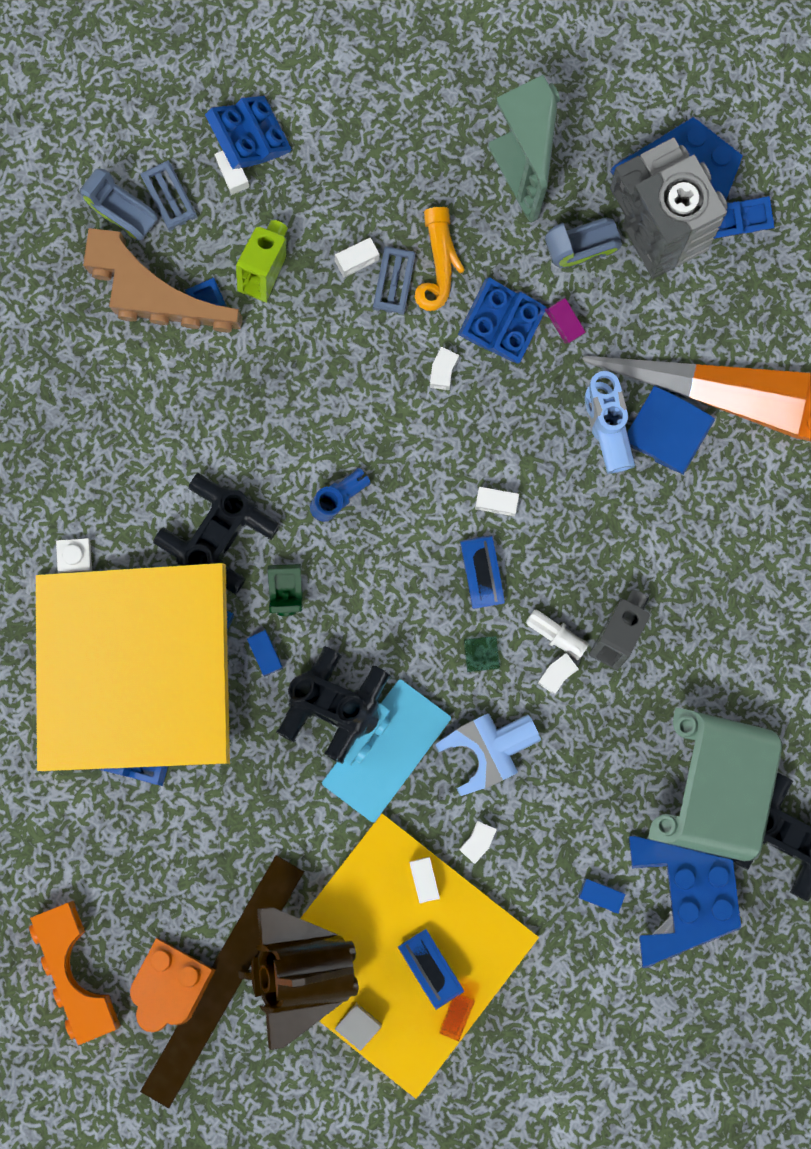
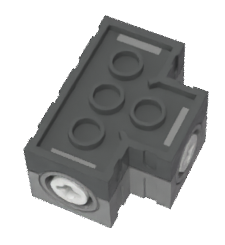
M675 138L617 166L610 186L611 192L625 215V222H623L622 226L652 280L707 252L714 240L713 237L716 236L719 230L718 227L721 226L724 220L723 217L727 214L726 200L720 191L715 192L710 183L711 174L705 163H699L695 154L689 156L686 148L683 145L679 146Z

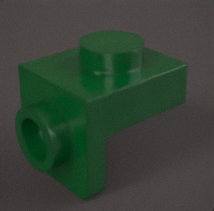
M301 564L268 565L269 613H277L279 616H292L296 612H301L303 607Z

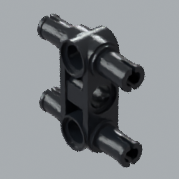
M197 473L190 482L188 489L212 503L209 513L191 540L185 541L162 527L155 536L153 543L176 557V562L179 566L191 565L192 558L198 553L207 555V564L223 563V557L243 527L249 526L272 540L281 524L258 510L256 502L246 497L241 491L226 485L221 487L200 473ZM233 499H239L243 502L242 510L236 514L226 511L228 502ZM226 566V589L236 595L244 585L246 578Z
M323 646L322 652L312 669L298 675L291 681L288 688L290 697L288 706L290 708L276 733L295 743L296 737L308 717L314 716L333 724L338 729L324 754L330 759L343 764L357 738L360 739L365 734H369L377 726L379 721L377 713L379 702L377 700L391 675L385 670L372 665L359 691L352 692L329 682V679L342 656L335 650Z
M777 773L768 816L769 824L765 831L763 845L767 843L801 862L800 865L803 867L790 893L808 902L811 897V827L782 812L781 805L793 780ZM731 859L733 863L749 870L753 860L740 861Z

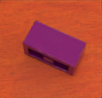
M566 298L560 299L544 309L565 344L586 333Z

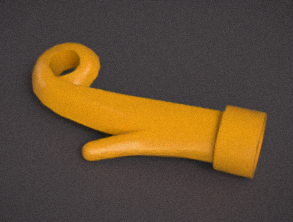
M433 207L424 210L425 227H428L437 281V285L434 283H422L415 291L416 303L426 311H435L446 303L451 289V263L459 273L465 271L456 254L450 236V214L447 207ZM425 291L434 293L436 298L432 301L427 300Z

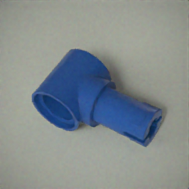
M357 468L338 484L333 483L329 487L321 488L310 503L312 516L322 522L332 520L342 508L350 503V498L371 484L367 476L357 481L362 477L364 471ZM319 499H330L334 505V510L326 511L321 508Z

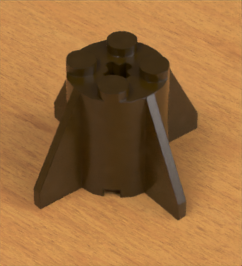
M269 907L257 909L260 945L256 946L255 950L260 951L259 957L252 958L251 970L238 971V976L241 979L252 980L255 997L262 996L265 1005H260V1008L266 1013L268 1048L273 1050L286 1047L343 1002L348 1001L351 996H356L359 985L357 978L354 976L353 961L356 957V950L352 941H345L338 934Z

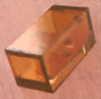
M462 994L452 999L439 1029V1034L459 1041L474 1005V999Z

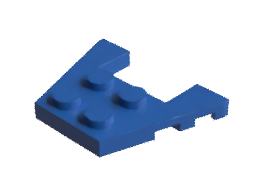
M692 117L614 165L610 171L614 175L617 166L675 138L679 146L683 145L686 148L689 156L695 154L699 163H705L711 174L710 183L715 192L720 191L725 200H727L743 155Z
M629 836L632 869L667 867L674 933L639 936L642 968L654 966L658 962L673 958L684 951L704 945L741 928L733 860L645 838Z

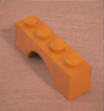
M74 901L31 917L33 925L29 926V931L36 945L40 943L44 956L41 957V963L46 975H52L56 988L53 989V995L58 1007H64L68 1020H65V1027L70 1039H76L77 1044L81 1045L117 1030L121 1025L110 996L95 994L85 990L78 984L72 974L70 966L71 952L76 941L85 933Z

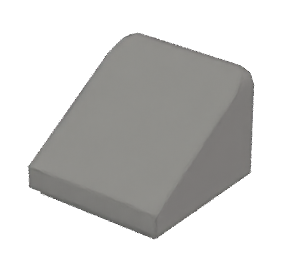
M356 1002L335 1027V1030L361 1051L380 1030L382 1024Z

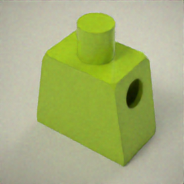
M271 220L267 229L262 227L254 229L236 264L238 292L267 303L286 258L285 234L288 228L284 223Z

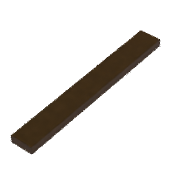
M275 855L211 968L216 971L192 1017L186 1023L177 1026L140 1090L141 1093L168 1109L170 1108L243 980L239 978L238 971L249 970L252 958L256 957L259 953L258 950H255L256 946L260 945L257 909L272 907L283 911L305 871Z

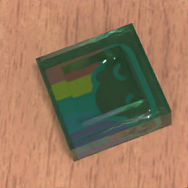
M496 636L464 639L467 673L500 669Z

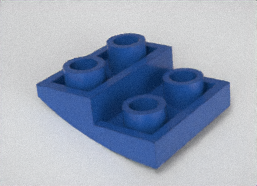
M265 96L241 98L236 105L212 107L205 114L232 169L261 164L281 157L292 150Z
M489 277L484 280L458 335L490 352L519 364L544 315V309L547 307L522 292L515 293Z
M654 386L627 432L630 447L653 457L656 463L684 475L715 419L687 401Z

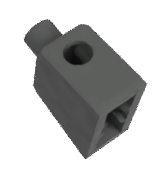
M632 590L627 601L621 599L618 602L589 656L618 671L630 657L650 617V614L644 610L649 601L647 595L640 591Z

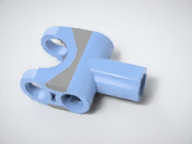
M609 371L598 372L592 377L584 396L592 433L600 443L607 474L618 473L635 467L625 427L628 420V412L617 376ZM600 378H607L612 381L614 389L612 390L606 383L596 381ZM597 389H602L607 394H602L598 392Z
M488 713L461 726L435 744L438 752L450 747H465L477 755L478 767L475 775L469 779L468 783L456 788L459 795L463 796L493 786L518 773L510 756L540 742L541 738L528 714L497 729Z

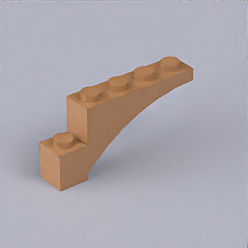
M88 229L83 266L95 279L109 281L111 276L114 277L109 307L118 315L119 319L137 321V317L148 318L149 322L158 325H168L169 321L181 322V326L191 329H199L200 325L213 326L215 331L225 333L232 332V328L241 329L243 317L239 309L214 305L193 298L171 287L151 273L126 248V239L121 232Z

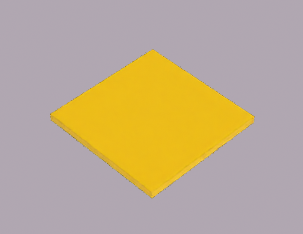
M216 563L36 575L37 771L230 764L226 564Z
M383 813L300 918L340 935L345 941H352L356 950L353 968L354 976L357 978L359 985L358 994L351 996L348 1001L343 1002L319 1022L415 1099L421 1094L539 938ZM430 857L440 899L419 903L409 862ZM425 929L431 935L464 989L463 993L437 1010L432 1005L398 946ZM356 1002L382 1024L380 1030L361 1051L335 1030V1027Z

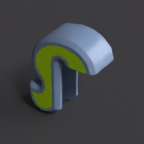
M95 169L80 189L81 197L96 213L110 223L119 226L128 236L137 241L143 240L158 220L157 214L149 206L116 185L111 174L104 169Z
M602 218L567 231L564 223H561L550 229L545 236V242L552 263L559 268L576 266L596 256L605 257L611 255L622 246L615 221L611 218Z

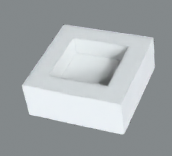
M89 538L56 541L57 570L59 574L92 572L91 543Z

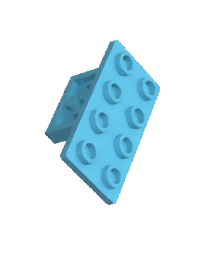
M398 680L382 703L378 704L377 713L379 721L375 729L369 734L363 735L360 739L357 738L344 759V763L340 764L337 762L322 782L325 788L371 822L377 820L451 720L450 715L403 680Z

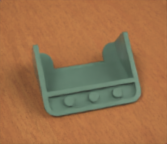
M544 75L497 97L496 103L506 119L511 132L488 144L489 150L520 207L531 223L538 220L548 186L557 103L560 102L556 87L552 83L548 84Z
M675 708L673 717L674 730L679 736L695 741L680 816L663 814L656 817L651 824L648 839L740 861L754 860L760 854L764 841L782 752L780 737L769 729L692 710Z

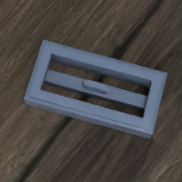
M169 160L140 174L169 231L175 229L174 227L185 224L190 219L198 218ZM165 170L187 210L183 214H181L161 175V172ZM153 176L156 177L176 216L173 219H170L150 180Z
M384 247L373 310H385V312L389 313L396 312L400 315L405 314L416 252ZM390 255L396 256L388 300L385 303L381 302L389 258ZM402 257L408 258L400 303L396 305L394 304Z

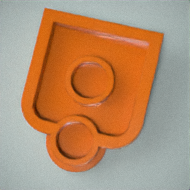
M156 938L130 989L131 999L138 1006L136 1019L139 1026L147 1032H158L167 1024L181 1025L189 1021L216 970L169 943Z

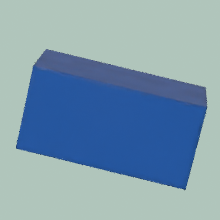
M266 630L247 638L264 677L283 669Z
M585 878L578 898L619 914L626 894Z

